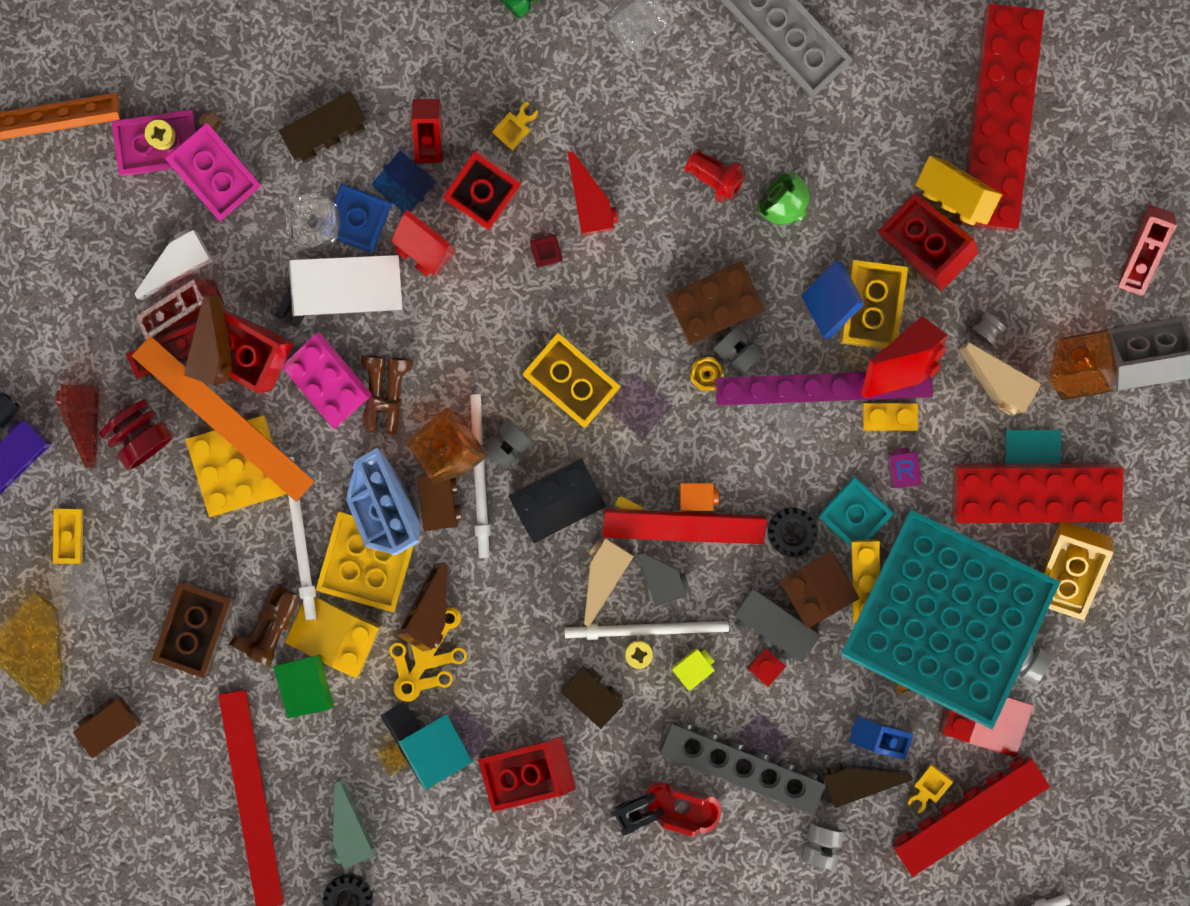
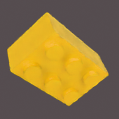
M852 260L850 262L848 274L865 304L841 327L839 344L884 349L899 336L908 267Z
M559 333L555 335L522 374L583 428L590 424L621 387Z

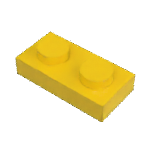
M863 403L862 431H918V403Z
M83 509L53 510V563H83Z

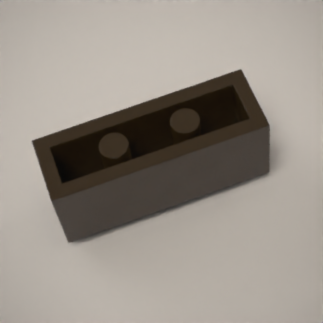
M349 91L278 131L297 163L301 160L303 163H307L318 156L316 152L325 147L327 150H331L342 143L340 139L348 134L354 137L365 131L364 126L368 124V121L354 95Z

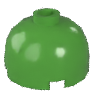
M790 170L791 175H787L784 172L774 179L765 190L770 191L768 197L763 203L759 200L757 202L756 211L772 224L787 225L794 221L799 222L808 212L809 188L793 170Z

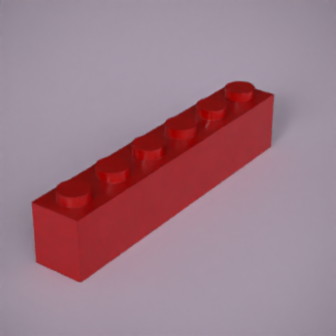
M1029 756L1015 758L1008 764L1010 766L1009 769L1002 773L1000 771L992 773L986 778V784L980 788L977 786L971 787L963 793L964 798L957 803L954 801L948 802L940 808L941 813L934 818L931 816L925 817L917 824L919 828L911 833L905 831L899 834L894 839L896 843L891 846L911 876L914 877L1050 788V785L1033 759Z

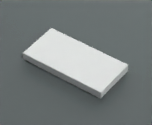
M399 255L289 261L293 316L403 310Z

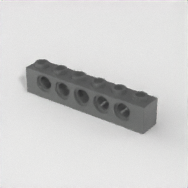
M679 719L678 723L671 721L659 751L660 755L814 815L826 785L824 781L820 780V774L807 769L805 773L794 770L796 765L780 759L779 763L769 760V754L755 749L754 753L743 750L744 744L731 739L728 743L718 740L720 735L704 729L703 733L693 730V724ZM694 738L700 742L698 750L689 752L684 748L685 742L688 739ZM719 748L725 751V757L722 761L714 762L710 759V754L714 749ZM743 758L750 761V768L745 772L738 771L735 767L737 761ZM765 769H773L776 772L775 778L770 782H765L761 779V774ZM791 779H798L801 781V787L799 790L791 792L787 790V783Z

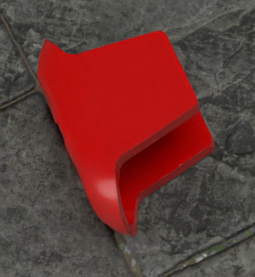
M664 782L652 783L645 793L646 795L654 792L656 799L644 809L645 812L649 809L653 810L661 807L665 814L657 822L662 828L694 837L697 833L713 831L721 818L720 802L716 798ZM678 799L690 802V810L687 813L680 814L675 810L674 804Z

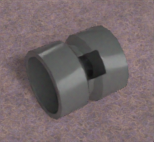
M738 325L713 350L723 360L728 359L730 361L729 367L740 377L765 352L755 342H749V335ZM735 345L741 349L739 353L736 352Z
M507 418L498 428V435H491L481 446L507 470L517 460L516 454L523 453L533 442ZM504 441L510 445L506 451L501 447Z

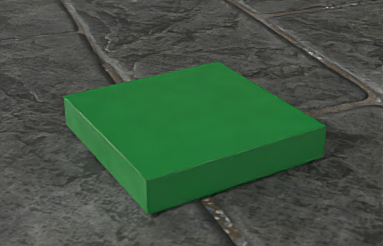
M320 654L273 666L288 719L334 708Z

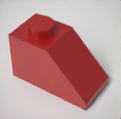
M413 99L411 123L415 163H442L440 99Z

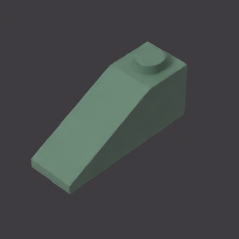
M340 778L334 783V849H332V854L338 865L342 864L345 870L374 856L377 851L343 778Z

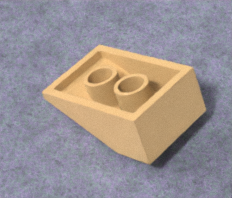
M971 343L960 345L958 351L990 399L997 403L995 408L1009 416L1011 414L1025 413L1041 384Z
M604 538L603 541L597 539L589 552L593 557L590 562L584 624L588 627L634 557L632 553L608 538Z

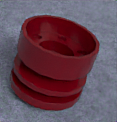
M145 399L120 410L99 432L103 439L115 435L107 444L110 448L120 444L124 445L117 458L127 471L143 464L174 438L163 422L153 426L149 425L157 413L151 410L143 414L150 406Z

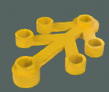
M446 607V614L452 613L455 620L453 623L445 621V627L441 633L443 634V639L449 629L457 627L461 621V614L455 607ZM401 642L394 643L389 650L391 657L395 659L399 675L394 684V693L398 699L410 702L419 696L421 690L437 686L449 687L453 682V675L449 671H441L434 677L420 679L425 669L449 663H464L467 659L466 650L462 647H457L452 652L434 656L438 647L429 651H421L411 644L416 664L409 673L405 659L406 646ZM401 646L403 654L400 656L395 655L393 648ZM462 651L464 654L463 660H456L454 652ZM447 674L450 677L449 683H441L440 676ZM409 683L412 686V692L405 693L402 689L403 684Z

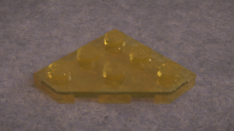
M35 591L0 630V668L44 706L64 685L58 609L39 591Z

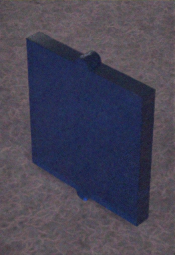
M400 150L388 165L383 166L384 170L371 185L405 213L406 210L411 212L420 201L423 202L425 200L424 196L435 185L436 181Z

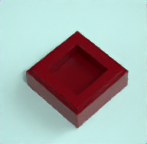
M556 234L530 241L537 268L563 261Z

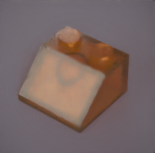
M1109 330L1057 338L1049 381L1061 400L1113 392L1117 369Z
M447 407L405 441L432 484L466 474L488 457L462 415Z

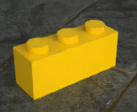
M929 156L915 184L924 191L923 195L926 198L936 202L938 200L941 201L943 209L952 213L958 212L961 214L959 219L970 225H975L976 222L988 224L1002 194L951 162Z

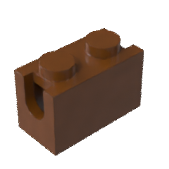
M451 472L416 477L424 531L457 527V521H462L460 504L455 505L454 494L458 493L457 478H451Z
M113 697L99 706L102 711L93 717L90 713L77 722L79 728L73 731V733L91 758L96 757L142 724L123 697L116 701Z

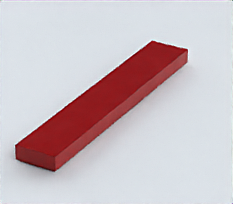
M604 509L601 534L603 538L764 544L767 518L761 515Z

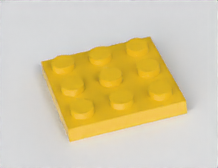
M265 415L247 420L273 443ZM216 430L185 439L209 518L287 494Z
M338 511L316 591L395 613L414 545L397 555L368 548L364 545L353 516Z

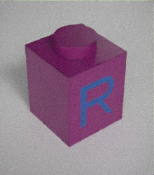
M909 447L893 449L894 455L887 456L891 488L922 485L917 452H910Z

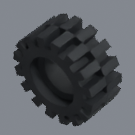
M785 508L777 512L773 519H771L768 528V538L772 547L779 553L788 557H799L800 555L807 554L814 547V543L818 539V527L816 526V521L808 512L799 508ZM794 521L802 526L803 536L798 542L789 543L783 538L782 530L787 523Z
M343 874L329 883L323 894L322 905L339 906L337 901L338 894L344 890H351L358 897L357 906H372L373 893L369 889L370 885L365 883L362 877L357 878L354 874L350 876Z

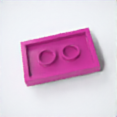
M186 110L111 121L119 176L123 177L173 169L165 160V157L197 130L194 111ZM163 120L175 130L176 140L169 149L158 150L147 142L145 129L151 121Z
M207 122L165 157V160L218 221L224 219L261 187L258 181Z
M320 332L308 340L283 366V370L333 429L341 425L372 396L371 392Z

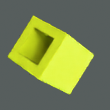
M696 647L672 666L671 669L690 691L715 671L711 666L715 661L705 649L700 652Z

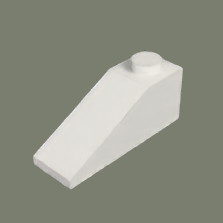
M186 229L174 236L175 240L168 244L134 293L137 299L143 300L213 261L198 232Z

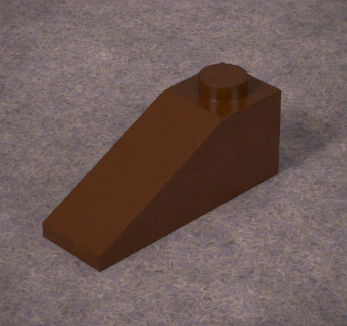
M204 295L184 376L211 385L225 384L232 370L230 365L232 354L222 298L219 295Z
M444 562L433 565L396 634L421 651L437 648L443 639V634L441 633L445 627L448 565Z

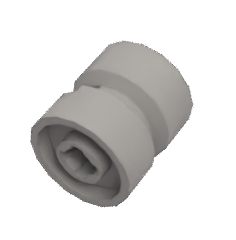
M1031 646L1020 670V676L1031 684L1036 685L1047 672L1053 655L1040 647L1033 649V646Z
M811 822L807 835L810 844L805 845L801 860L816 867L835 870L839 859V853L836 850L842 847L845 831L833 826Z

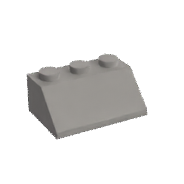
M1185 317L1104 330L1110 371L1117 390L1190 378V328Z

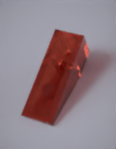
M193 279L137 315L136 318L145 340L149 336L155 339L198 320L203 296H221L215 280Z
M61 384V390H58L56 394V404L60 406L61 416L85 468H96L99 386Z

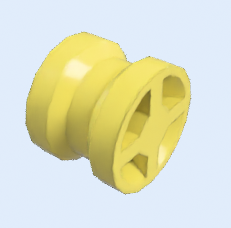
M154 120L147 125L145 138L150 145L158 150H166L174 144L176 133L167 122Z
M642 640L631 642L625 651L628 664L636 669L647 667L653 658L650 645Z

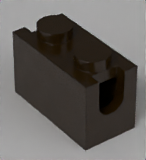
M582 666L561 689V693L595 725L602 729L623 706V702L620 700L623 696L612 685L607 688L602 684L600 680L603 677L593 667L587 670Z

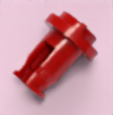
M700 149L696 153H692L684 169L686 173H692L698 180L716 190L715 200L723 203L726 199L732 200L734 197L736 198L746 177V174L743 173V164L736 161L730 167L714 157L703 154Z

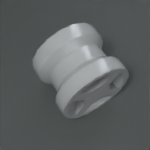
M985 312L981 316L982 321L974 325L971 330L985 343L993 346L998 334L1004 333L1006 327L994 316Z

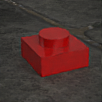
M765 648L747 669L769 687L786 666Z

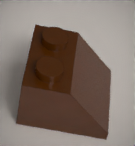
M833 551L780 580L807 629L860 599Z

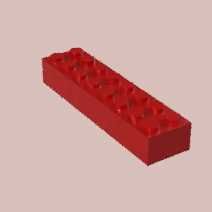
M989 4L985 9L966 172L996 190L1002 196L988 224L976 222L975 225H970L960 219L959 226L1010 232L1019 229L1045 10Z

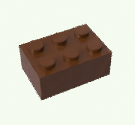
M743 261L737 262L666 295L688 346L765 311Z
M186 580L178 582L152 661L201 678L209 676L236 598Z

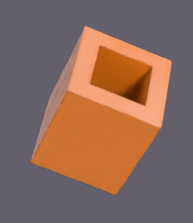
M680 483V511H714V505L719 504V490L713 489V483Z

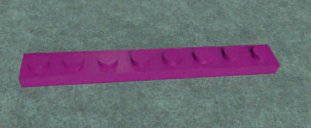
M867 372L715 378L716 406L931 398L933 397L932 378L928 377L918 385L864 398L861 396Z

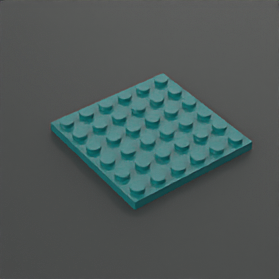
M910 510L840 655L992 730L1061 582Z

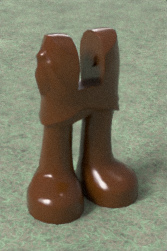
M361 355V364L368 371L369 391L372 394L367 400V406L363 412V426L367 433H375L378 422L377 412L387 413L385 422L386 434L395 435L399 424L402 399H399L403 375L412 369L413 360L388 358V383L385 399L381 397L386 357Z
M277 584L269 592L252 632L248 636L235 635L229 644L247 654L252 660L270 667L282 630H287L290 627V619L299 603L300 597L288 591L283 585Z

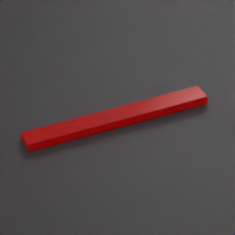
M247 690L221 693L218 697L255 905H284Z

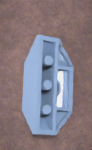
M375 448L354 461V471L350 479L346 501L364 545L371 549L397 555L419 542L420 522L401 478L381 450Z

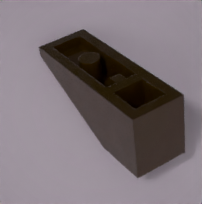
M841 762L826 767L827 772L822 773L835 808L913 780L908 771L848 764L842 766Z

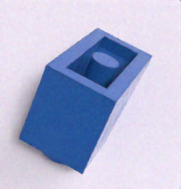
M857 716L856 722L852 727L849 742L875 753L905 760L914 734L872 719Z

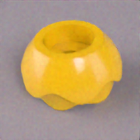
M704 357L699 358L693 363L690 378L698 389L710 391L715 389V378H724L725 372L717 359ZM706 371L710 373L708 377L704 375Z

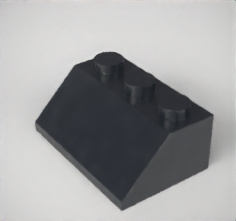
M582 458L508 496L533 543L606 507Z

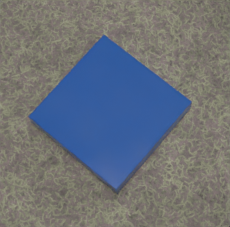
M341 183L322 235L373 254L393 203Z
M835 261L801 296L823 338L828 339L865 304L845 266L840 261Z

